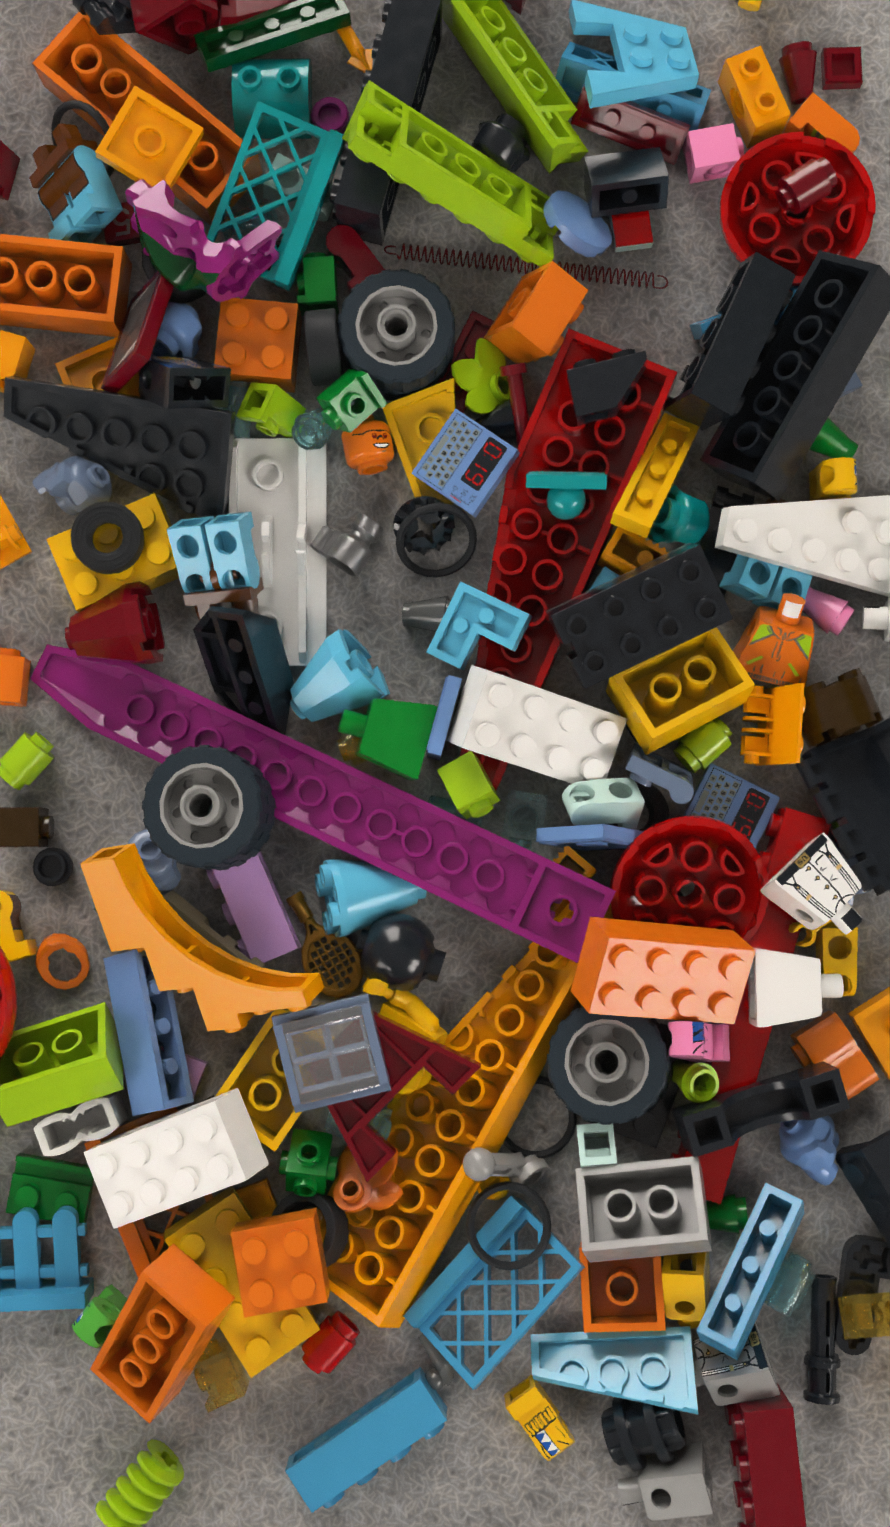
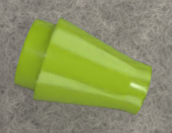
M677 1060L672 1063V1081L677 1084L688 1100L701 1103L711 1100L717 1094L719 1079L711 1065L707 1063L686 1062L684 1060Z

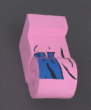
M694 1021L668 1022V1028L672 1033V1044L668 1050L669 1057L690 1062H730L729 1025Z

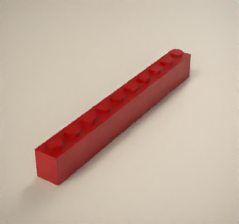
M787 807L779 808L777 814L772 813L765 831V835L770 837L766 852L761 850L759 853L766 867L768 881L809 841L823 832L828 836L831 824L827 825L824 818ZM768 899L763 921L748 944L755 948L794 954L795 944L797 943L801 928L794 933L789 932L790 925L798 921ZM747 979L735 1023H712L729 1025L730 1062H704L711 1065L718 1075L719 1089L717 1094L757 1082L772 1026L755 1027L749 1023ZM678 1130L677 1137L681 1138ZM740 1138L732 1146L698 1156L703 1172L706 1200L721 1204ZM681 1141L678 1154L672 1153L669 1159L690 1157L692 1155L683 1147Z

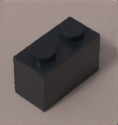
M660 147L584 157V191L592 218L667 208L669 174Z

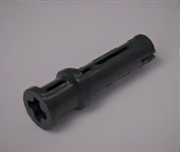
M811 1274L810 1350L804 1356V1363L808 1366V1388L803 1391V1398L815 1404L834 1405L840 1402V1394L836 1392V1369L841 1366L839 1355L835 1353L837 1277L828 1274Z

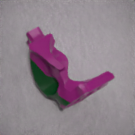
M140 179L125 191L127 202L134 208V213L130 220L132 228L139 234L142 252L150 257L159 273L180 291L201 289L218 302L236 297L242 299L247 295L253 281L279 259V252L275 249L277 238L282 233V227L277 222L267 220L239 241L230 238L226 242L215 243L206 238L205 227L202 221L181 214L173 208L175 195L165 180L151 187L144 179Z

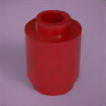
M336 1311L333 1316L328 1315L320 1323V1330L306 1339L301 1345L305 1353L302 1356L304 1363L317 1374H320L321 1371L330 1374L356 1345L355 1339L360 1334V1331L340 1311Z

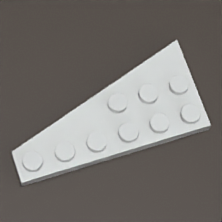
M890 495L726 507L721 511L715 548L889 597Z

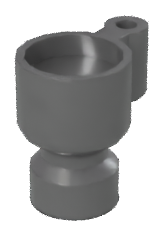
M359 513L352 523V531L350 533H343L323 526L310 544L313 550L325 556L333 565L353 577H358L371 558L370 544L376 543L384 532L380 524L362 513Z

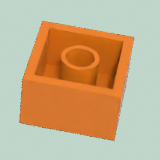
M551 261L521 277L483 339L494 344L515 364L536 362L542 357L552 356L564 341V337L561 334L567 324H572L583 311L584 305L581 302L589 290L554 261Z
M232 298L220 302L214 364L231 368L230 387L248 389L251 382L276 384L285 392L295 393L302 316L298 303Z
M317 1208L236 1222L231 1231V1239L244 1318L328 1302L330 1284Z
M580 1242L579 1259L585 1266L580 1272L584 1333L666 1331L661 1256L590 1263L582 1252V1242Z

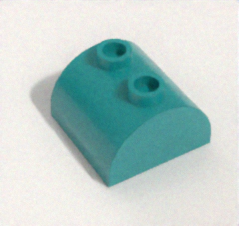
M251 58L232 65L233 120L235 133L241 139L245 136L257 101L312 124V62L310 58ZM265 115L262 116L257 129L261 139H275L284 135L278 121ZM285 124L288 133L296 130ZM305 133L293 139H312V136Z

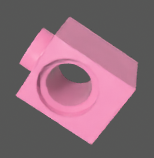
M733 123L688 131L682 148L690 184L728 177L736 162L744 155L741 137H736Z

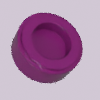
M322 98L312 108V124L329 132L332 129L344 134L349 123L348 108L338 98Z

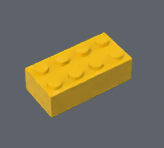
M230 1186L164 1231V1240L168 1247L174 1243L235 1297L219 1328L252 1378L318 1332L320 1328L309 1306L244 1318L231 1231L236 1222L252 1220L253 1217L235 1188Z

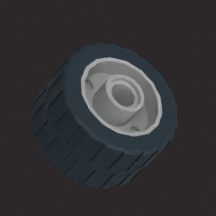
M388 269L375 275L371 274L360 284L357 283L351 289L350 295L345 298L341 314H339L338 335L346 369L367 372L384 399L391 401L436 385L437 381L443 378L454 355L455 317L454 312L450 308V301L435 282L432 283L426 279V276L420 273H412L405 269Z
M210 745L183 748L180 752L165 758V761L153 771V776L146 784L144 790L146 791L145 797L142 800L145 829L148 830L149 838L153 844L161 849V853L168 858L176 860L177 863L205 870H228L230 867H238L246 863L251 857H255L271 836L270 832L276 818L274 816L276 803L269 781L264 778L263 773L258 767L227 749L215 748ZM211 803H212V804H213L212 810H211V812L208 814V808H209V806H210Z
M584 1007L576 1008L570 1012V1015L565 1020L559 1023L557 1031L552 1035L549 1042L550 1049L549 1054H547L548 1077L553 1084L556 1096L564 1102L568 1110L581 1116V1119L589 1122H599L602 1125L622 1124L644 1116L645 1113L658 1105V1101L667 1093L669 1089L667 1087L670 1080H672V1061H674V1058L668 1056L670 1041L667 1034L662 1031L661 1025L653 1018L589 1014ZM609 1051L614 1052L619 1061L618 1067L613 1073L608 1072L604 1066V1057Z

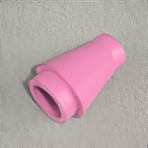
M809 586L803 611L827 634L832 632L838 636L853 615L855 609L848 606L849 601Z

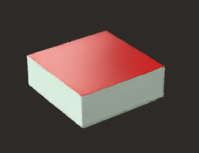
M649 210L609 216L614 252L652 248L653 236Z

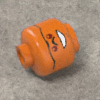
M370 415L351 433L345 431L341 433L346 463L350 468L358 470V474L372 475L383 472L388 468L387 464L394 458V448L390 428L386 422L375 420L374 416Z

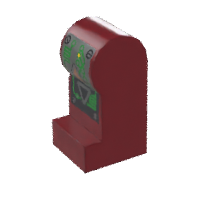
M337 225L328 232L326 236L328 256H334L336 267L343 269L351 279L347 282L349 295L351 289L357 283L360 284L371 274L375 275L385 270L352 227Z

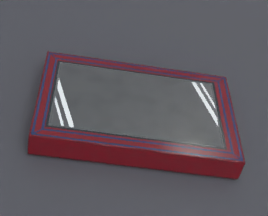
M159 271L154 274L130 301L101 389L104 391L117 393L150 360L174 287Z

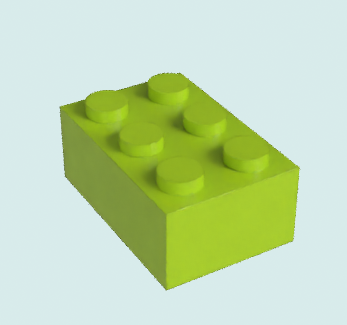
M105 1002L13 1031L10 1043L0 1059V1116L7 1127L124 1090L123 1062L116 1024Z

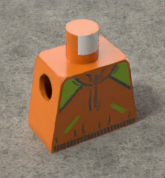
M784 593L778 609L767 606H759L733 650L750 678L779 686L805 683L804 688L806 687L814 642V627L811 618L801 615L806 603L805 599L801 596Z

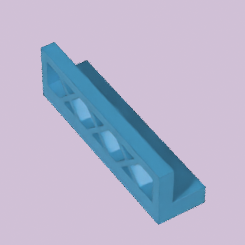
M570 41L561 56L555 79H557L570 100L577 103L585 84L587 70L618 71L614 56ZM696 85V89L632 100V102L691 125L689 131L698 129L711 89Z

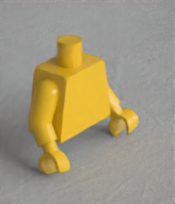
M367 978L362 986L364 988L362 991L371 995L384 996L388 1000L383 1003L379 1014L444 1045L447 1038L446 1030L440 1027L437 1016L417 995L409 991L389 989L388 983L377 978ZM423 1067L397 1094H410L414 1090L420 1089L429 1083L432 1075Z

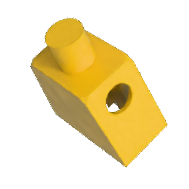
M709 1251L664 1256L662 1284L665 1316L670 1320H677L681 1327L690 1326L691 1329L698 1327L707 1309L710 1291ZM686 1259H691L693 1271L681 1270L680 1263Z

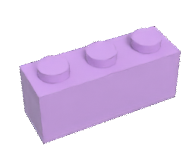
M261 851L238 867L233 866L228 870L221 871L214 869L206 870L215 890L221 888L226 900V903L222 904V910L229 925L236 924L242 937L237 940L241 953L250 960L257 957L265 963L301 947Z

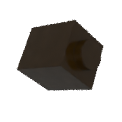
M0 807V847H48V839H52L54 836L53 816H48L49 809L42 807Z

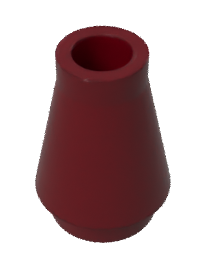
M809 41L791 43L781 49L782 57L779 59V64L792 105L803 104L813 92L817 52L813 50L812 43Z

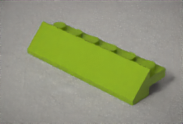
M442 0L443 20L508 115L524 126L526 129L524 138L547 172L550 174L558 164L580 161L589 151L568 122L577 111V108L557 79H555V76L502 0Z
M370 80L368 81L342 137L343 140L348 142V148L353 151L357 158L366 163L372 162L386 171L389 177L397 183H405L420 192L422 197L429 203L439 204L451 211L460 222L471 224L480 229L492 242L509 247L523 261L534 263L541 267L554 259L553 236L559 229L556 225L551 229L544 216L543 209L545 202L549 199L548 195L500 166Z

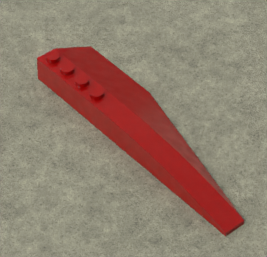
M568 328L517 447L520 454L506 473L505 489L492 557V568L487 588L488 595L516 607L533 617L515 652L484 636H480L475 664L477 667L541 689L544 687L562 646L545 611L585 593L614 525L610 524L613 512L655 432L677 377L676 371L647 360L645 372L616 417L577 426L566 370L572 369L573 364L585 359L593 358L597 362L612 359V355L622 351V349ZM529 471L605 472L607 474L606 490L583 489L586 503L581 514L574 519L562 520L552 515L547 507L546 499L551 488H526V474ZM461 748L460 756L464 755L470 750ZM473 752L481 762L497 792L509 763Z

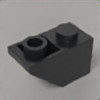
M626 349L614 353L612 359L597 362L593 358L585 359L573 364L572 369L566 370L577 426L617 416L646 370V351L636 353L635 349Z

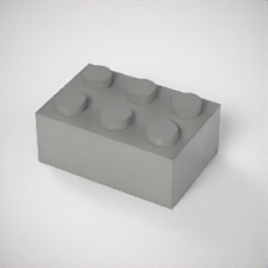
M698 1156L575 1169L582 1252L590 1263L712 1251L703 1172Z

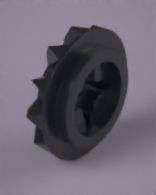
M430 496L416 497L407 501L399 508L394 517L393 530L395 536L397 537L398 529L404 519L417 508L428 504L446 503ZM441 511L429 512L419 518L421 521L424 520L426 524H431V535L425 534L422 530L416 532L419 529L417 519L412 522L405 533L404 547L409 553L417 551L425 556L429 549H435L440 552L441 546L447 541H451L452 532L455 528L453 514Z

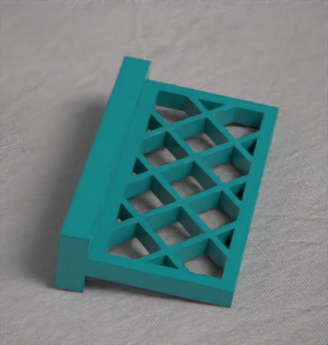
M257 101L206 238L215 242L218 233L234 227L240 240L243 237L238 224L257 216L264 223V213L284 205L289 216V222L287 227L282 229V233L278 237L283 236L278 249L275 244V249L279 252V259L272 264L270 271H264L259 277L275 283L277 287L290 292L340 162L342 149L346 142L342 139L344 134L330 129V132ZM265 115L278 121L284 135L262 143L257 131L262 116ZM285 124L296 130L288 133ZM305 133L320 139L315 153L299 159L291 140ZM255 137L258 146L251 148L252 142ZM287 141L295 161L274 170L266 150ZM262 152L270 172L249 181L243 169L247 158ZM311 162L308 172L305 174L303 165ZM298 168L304 181L300 191L285 197L277 177ZM241 174L245 183L236 186ZM273 179L281 199L260 207L252 187ZM248 190L256 210L234 218L229 206L231 198L238 193ZM297 200L293 211H291L288 203ZM228 212L231 220L222 224L225 214Z

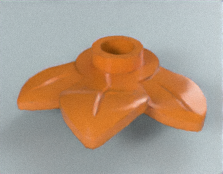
M347 1145L337 1163L340 1178L333 1189V1198L336 1205L347 1213H357L367 1207L380 1211L394 1205L404 1194L402 1189L390 1180L397 1166L398 1150L396 1149L394 1156L366 1182ZM352 1186H358V1190L353 1196H346L347 1191Z

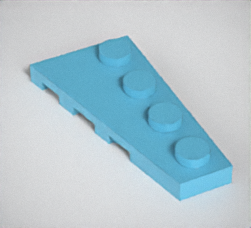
M690 1326L666 1327V1331L531 1334V1365L534 1380L699 1415Z

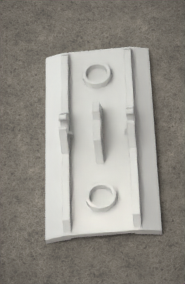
M234 438L227 514L252 512L254 527L251 529L255 556L259 564L260 577H262L264 589L257 595L258 614L276 620L289 666L306 667L327 638V558L310 547V544L321 528L327 526V440L311 438ZM231 602L222 603V607L232 608Z

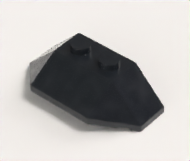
M211 606L194 627L193 631L214 692L228 709L285 735L290 700L292 698L290 689L294 685V680L276 620L247 610Z

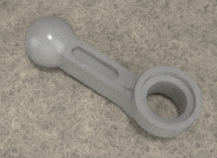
M477 1147L469 1150L463 1159L465 1174L475 1181H484L490 1176L513 1177L512 1182H518L536 1190L551 1174V1168L543 1158H538L536 1155L524 1157L521 1152L513 1154L491 1153L485 1148Z

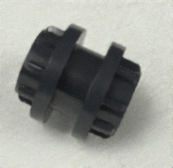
M614 1397L612 1407L604 1410L601 1415L605 1442L613 1461L619 1466L629 1464L633 1471L645 1469L647 1466L646 1455L655 1452L662 1463L675 1460V1451L682 1449L686 1444V1432L681 1413L678 1410L641 1402L630 1405L629 1400Z

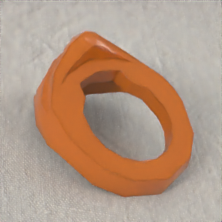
M54 933L47 936L41 942L36 952L35 965L37 971L45 982L56 989L67 990L78 987L88 976L90 961L87 950L74 937L67 934ZM62 948L67 952L74 953L81 963L79 974L68 981L56 979L49 970L50 961L48 957L54 951Z

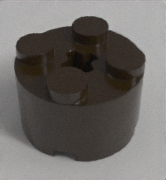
M860 668L838 676V681L827 686L824 681H820L804 688L806 708L802 718V734L808 749L851 735L860 730L862 725H865L867 729L884 720L865 675H862Z

